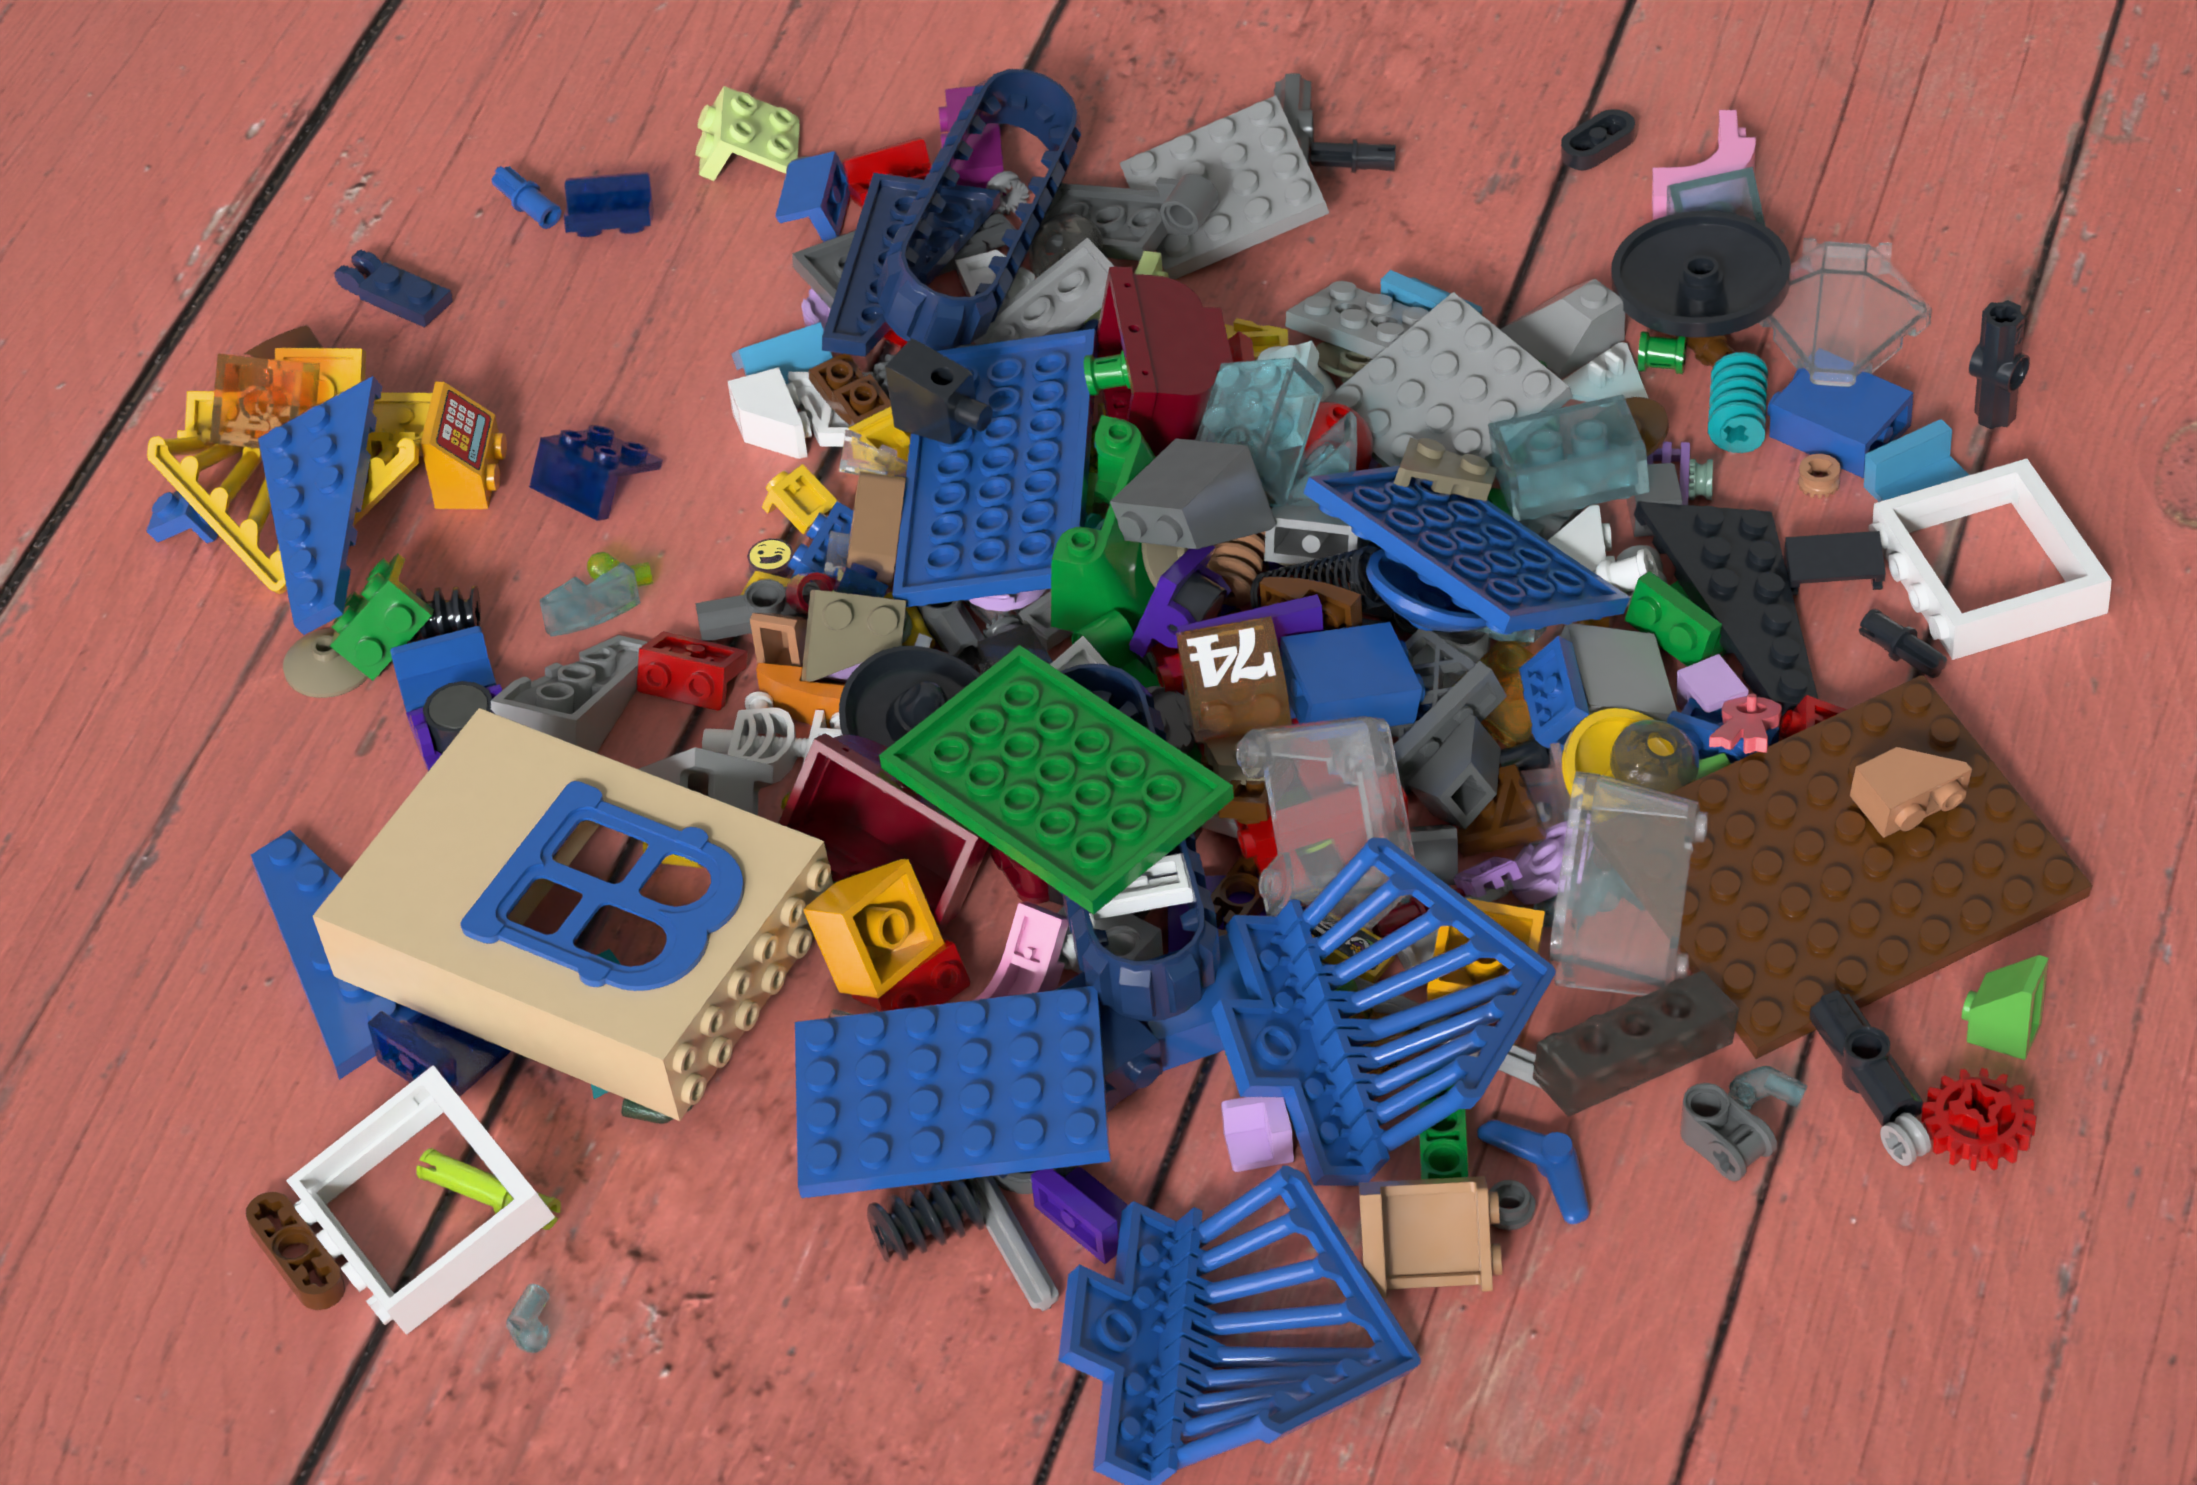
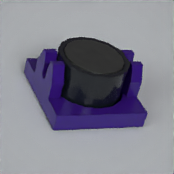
M1211 545L1200 549L1189 548L1161 575L1129 644L1131 651L1144 657L1158 642L1167 647L1179 648L1178 626L1216 618L1224 607L1223 602L1230 594L1231 589L1222 576L1207 568L1215 546Z
M459 681L448 683L436 689L427 698L424 707L406 712L409 726L427 771L431 769L479 708L494 713L491 710V700L502 691L500 684L485 688L475 682Z

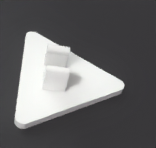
M1624 342L1617 343L1562 380L1570 387L1573 395L1571 399L1608 405L1624 398H1648L1629 347Z

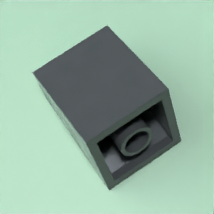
M1175 439L1110 501L1125 541L1200 549L1271 530L1276 525L1248 446Z

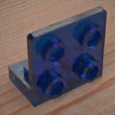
M590 425L588 429L580 431L562 430L558 435L540 438L529 488L596 521L609 518L618 477L661 469L663 460L648 453L649 448L647 446L632 441L625 442L615 437V432L612 429L604 426Z
M381 1010L367 1022L378 1062L409 1083L434 1065L459 1097L511 1052V1050L425 1014H422L410 1024L405 1020L398 1022Z

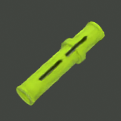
M433 1148L427 1149L419 1159L436 1167L428 1169L417 1165V1176L419 1179L430 1181L493 1207L496 1214L514 1200L494 1174L439 1153V1151ZM537 1192L549 1210L560 1213V1200ZM555 1217L554 1219H552L549 1223L542 1227V1229H551L557 1222L558 1218Z

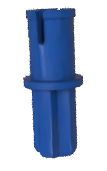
M499 166L495 170V175L491 179L493 186L511 200V204L516 211L527 213L544 229L553 227L559 221L562 213L559 209L560 207L541 193L540 187L536 182L525 180L510 166L505 168Z

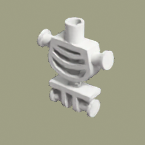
M753 692L745 698L746 710L738 711L733 730L705 728L702 738V749L772 765L773 783L781 781L792 770L797 757L802 756L805 761L814 738L824 733L833 738L842 735L839 712L832 715L830 720L831 728H827L824 710H815L809 738H796L795 726L789 712L781 708H774L773 699L769 694ZM775 733H778V734H780V735H782V736H785V738H783V737H780V738H779V737H776V736H775Z

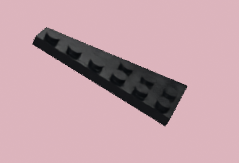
M1637 501L1633 514L1640 526L1647 525L1654 535L1652 543L1659 554H1667L1676 567L1674 576L1690 600L1722 623L1719 643L1727 654L1734 653L1744 668L1742 677L1757 697L1767 698L1780 704L1782 707L1781 716H1784L1789 710L1793 711L1806 695L1818 699L1772 512L1756 509L1744 510Z

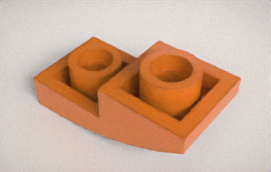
M767 663L757 664L756 673L759 691L765 692L772 697L774 708H781L789 712L792 719L812 725L815 710H824L826 726L831 728L830 720L833 714L839 712L840 697L845 685L801 681L802 667Z

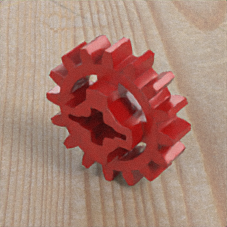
M1981 1068L1978 1077H1971L1966 1069H1960L1959 1080L1954 1081L1952 1078L1944 1075L1941 1077L1940 1089L1934 1087L1928 1089L1927 1102H1924L1922 1106L1921 1122L1924 1123V1128L1930 1140H1933V1152L1935 1154L1945 1151L1950 1152L1949 1164L1954 1166L1961 1159L1969 1160L1970 1170L1976 1171L1979 1162L1986 1161L1992 1170H1997L1999 1158L2003 1157L2006 1161L2013 1164L2017 1161L2018 1150L2028 1151L2030 1149L2031 1136H2035L2037 1116L2033 1115L2034 1100L2024 1099L2025 1087L2022 1084L2011 1088L2008 1087V1075L2005 1073L1994 1080L1989 1078L1987 1068Z

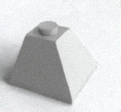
M1592 279L1562 291L1500 330L1535 359L1546 362L1547 368L1557 377L1563 379L1617 343L1625 340L1623 301L1616 293L1598 280Z

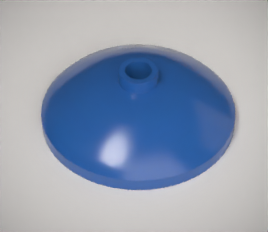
M1380 549L1371 555L1366 567V573L1373 589L1397 614L1407 619L1413 626L1425 631L1436 630L1443 632L1478 630L1487 627L1485 624L1486 620L1473 611L1465 610L1455 605L1450 595L1438 587L1422 582L1418 578L1417 572L1405 564L1389 559L1384 554V549Z

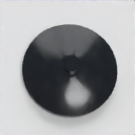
M1721 211L1681 212L1653 220L1636 229L1622 241L1612 260V290L1623 301V311L1632 319L1650 329L1682 337L1726 335L1744 330L1761 322L1775 312L1783 303L1791 284L1790 255L1783 241L1772 230L1753 219Z

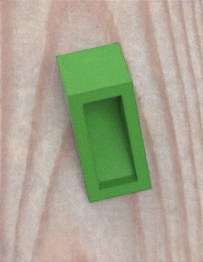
M2037 955L1988 972L1978 992L1969 991L1961 1015V1019L1968 1021L1967 1043L2026 1060L2042 1024L2048 957Z

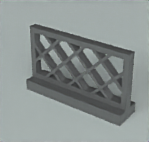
M1418 629L1405 644L1411 666L1413 664V657L1426 644L1435 649V662L1412 666L1415 674L1419 673L1421 677L1434 675L1433 690L1425 691L1424 701L1419 703V705L1432 703V708L1415 723L1370 729L1374 734L1375 742L1379 739L1398 737V741L1385 754L1406 795L1412 791L1407 784L1469 714L1475 716L1481 723L1507 697L1492 669L1481 661L1473 662L1432 631ZM1462 670L1466 672L1453 687L1443 688L1444 673ZM1358 731L1360 738L1364 739L1361 731ZM1346 733L1321 736L1326 748L1334 747L1333 762L1341 777L1343 773L1351 772V759L1343 760V739ZM1358 780L1349 790L1368 784Z

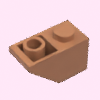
M1896 747L1856 766L1850 797L1882 837L1885 838L1899 830L1908 831L1913 829L1925 817L1939 810L1949 811L1958 806L1966 797L1972 768L1967 762Z

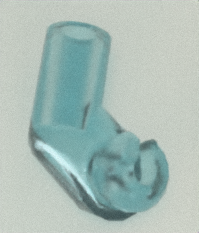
M1761 1066L1738 1074L1730 1082L1728 1095L1746 1110H1750L1755 1101L1770 1095L1797 1107L1807 1089V1084L1771 1066Z
M528 1284L506 1321V1327L516 1346L527 1353L542 1351L547 1346L550 1337L548 1325L544 1327L538 1318L550 1296L543 1287L536 1284Z

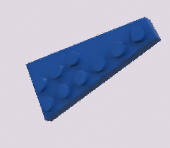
M374 376L326 402L310 408L302 415L279 427L273 428L267 434L258 438L293 623L303 635L344 614L351 569L346 564L350 546L356 544L358 532L353 527L355 513L360 512L362 509L371 457L366 450L368 435L375 431L377 417L372 413L374 400L381 398L383 387Z
M291 830L251 854L255 871L269 906L273 911L283 941H285L339 1080L433 1019L334 977L313 915L342 879Z

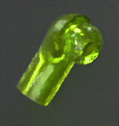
M605 552L593 554L587 562L589 575L609 591L617 592L653 584L649 562L625 566L612 555Z

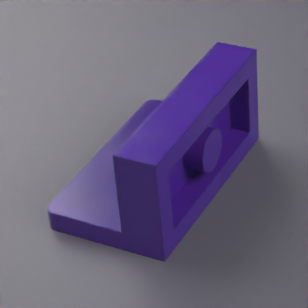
M1081 1167L1075 1168L1065 1177H1062L1054 1169L1036 1170L1031 1174L1034 1206L1104 1264L1117 1255L1122 1210L1128 1204Z

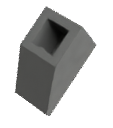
M1469 714L1407 785L1434 817L1466 829L1497 794L1501 747L1475 716Z

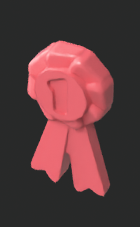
M1748 694L1747 697H1739L1724 702L1722 706L1723 725L1710 735L1709 747L1722 746L1725 749L1731 750L1741 738H1744L1743 752L1745 754L1754 751L1767 752L1768 735L1766 731L1778 727L1781 718V705L1773 700L1757 697L1756 694Z

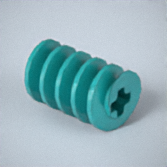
M1747 352L1732 353L1718 360L1711 370L1708 434L1714 444L1728 452H1752L1759 448L1765 440L1768 368L1765 362L1757 355Z

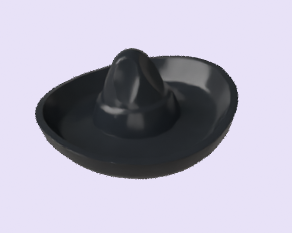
M899 646L877 652L852 672L843 688L839 703V720L842 735L863 737L889 748L981 674L960 659L928 647Z

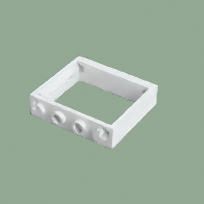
M2027 458L1874 503L1873 524H1870L1868 529L1869 531H1880L1883 555L1888 561L1892 577L1896 582H1902L1908 591L1913 609L1917 613L1921 612L1929 624L1932 638L1940 640L1952 660L2108 613L2112 579ZM2012 503L2065 580V583L1961 613L1909 533Z
M434 1065L286 1180L300 1198L294 1204L296 1211L309 1227L317 1221L322 1226L323 1230L316 1234L322 1245L334 1259L343 1254L348 1260L341 1267L348 1279L359 1292L368 1286L374 1294L366 1301L384 1325L394 1320L406 1335L555 1218L537 1192ZM444 1112L514 1200L395 1294L326 1204Z

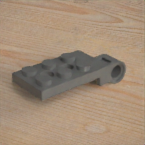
M1186 174L1181 179L1158 178L1155 182L1158 191L1062 183L1029 251L1067 254L1088 238L1106 258L1140 261L1143 252H1154L1167 234L1193 235L1196 233L1218 203L1219 194L1215 186L1208 179L1198 174Z

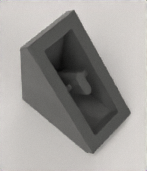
M1452 824L1409 827V830L1402 832L1405 853L1447 885H1456L1453 879L1458 874L1456 827Z

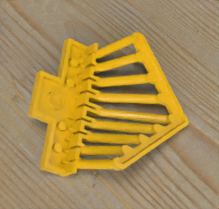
M275 348L273 392L187 391L185 430H178L177 438L163 439L162 437L155 436L148 442L147 459L271 591L277 594L287 591L279 545H277L276 552L270 558L259 548L260 533L272 509L266 477L247 520L243 521L239 526L228 515L229 504L262 461L258 438L267 433L246 431L245 437L251 438L249 443L222 440L223 436L233 433L234 429H227L229 423H237L244 404L256 405L271 430L267 414L268 407H274V410L293 409L300 414V411H308L310 408L318 406L364 381L366 351L363 349ZM381 392V398L374 400L372 413L377 417L375 431L368 435L366 450L371 455L368 468L369 482L365 486L362 509L360 512L355 513L353 526L419 464V457L423 456L420 443L432 393ZM253 414L249 426L262 427ZM276 417L281 425L293 419ZM379 448H383V450L376 457ZM243 449L241 459L220 487L215 488L210 495L199 484V473L241 452ZM181 455H194L186 456L185 458H183L181 463L174 457Z

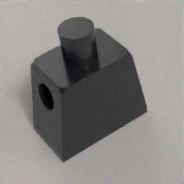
M911 338L885 366L895 428L945 444H952L969 427L981 432L990 424L993 409L991 406L976 400L972 373L923 343Z

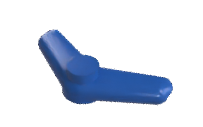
M1489 1120L1478 1127L1477 1136L1480 1140L1536 1164L1540 1174L1547 1178L1565 1222L1577 1224L1587 1220L1590 1215V1209L1578 1155L1568 1135L1561 1132H1552L1546 1135L1498 1120Z

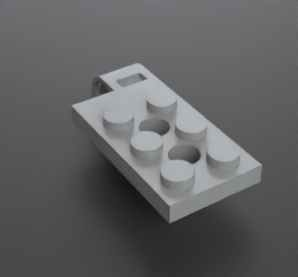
M1086 238L1002 305L995 321L990 323L987 333L975 340V345L1077 331L1088 318L1102 308L1109 267L1115 266ZM974 344L961 345V346H959V347H957V348L968 347V346H975V345H974Z
M1336 281L1287 310L1285 327L1374 359L1424 317L1428 311L1420 307H1409L1397 303L1391 297L1384 294H1372L1358 289L1351 282Z

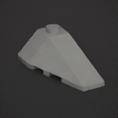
M617 635L579 652V661L573 664L563 666L559 663H554L545 667V676L531 682V679L525 676L510 683L491 700V710L496 715L596 753L637 690L639 648L646 644L647 641Z

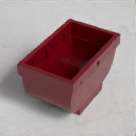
M1109 267L1097 330L1098 358L1121 354L1123 350L1131 388L1128 389L1127 386H1120L1101 390L1106 416L1133 423L1139 429L1156 457L1175 439L1203 441L1204 436H1220L1235 371L1221 307H1203L1197 294L1177 280L1163 276L1133 274L1132 267Z
M824 733L814 738L778 824L824 841L828 862L831 867L832 880L835 882L900 859L909 860L939 932L943 935L948 922L958 915L990 843L881 769L879 755L888 747L854 735H840L833 738Z

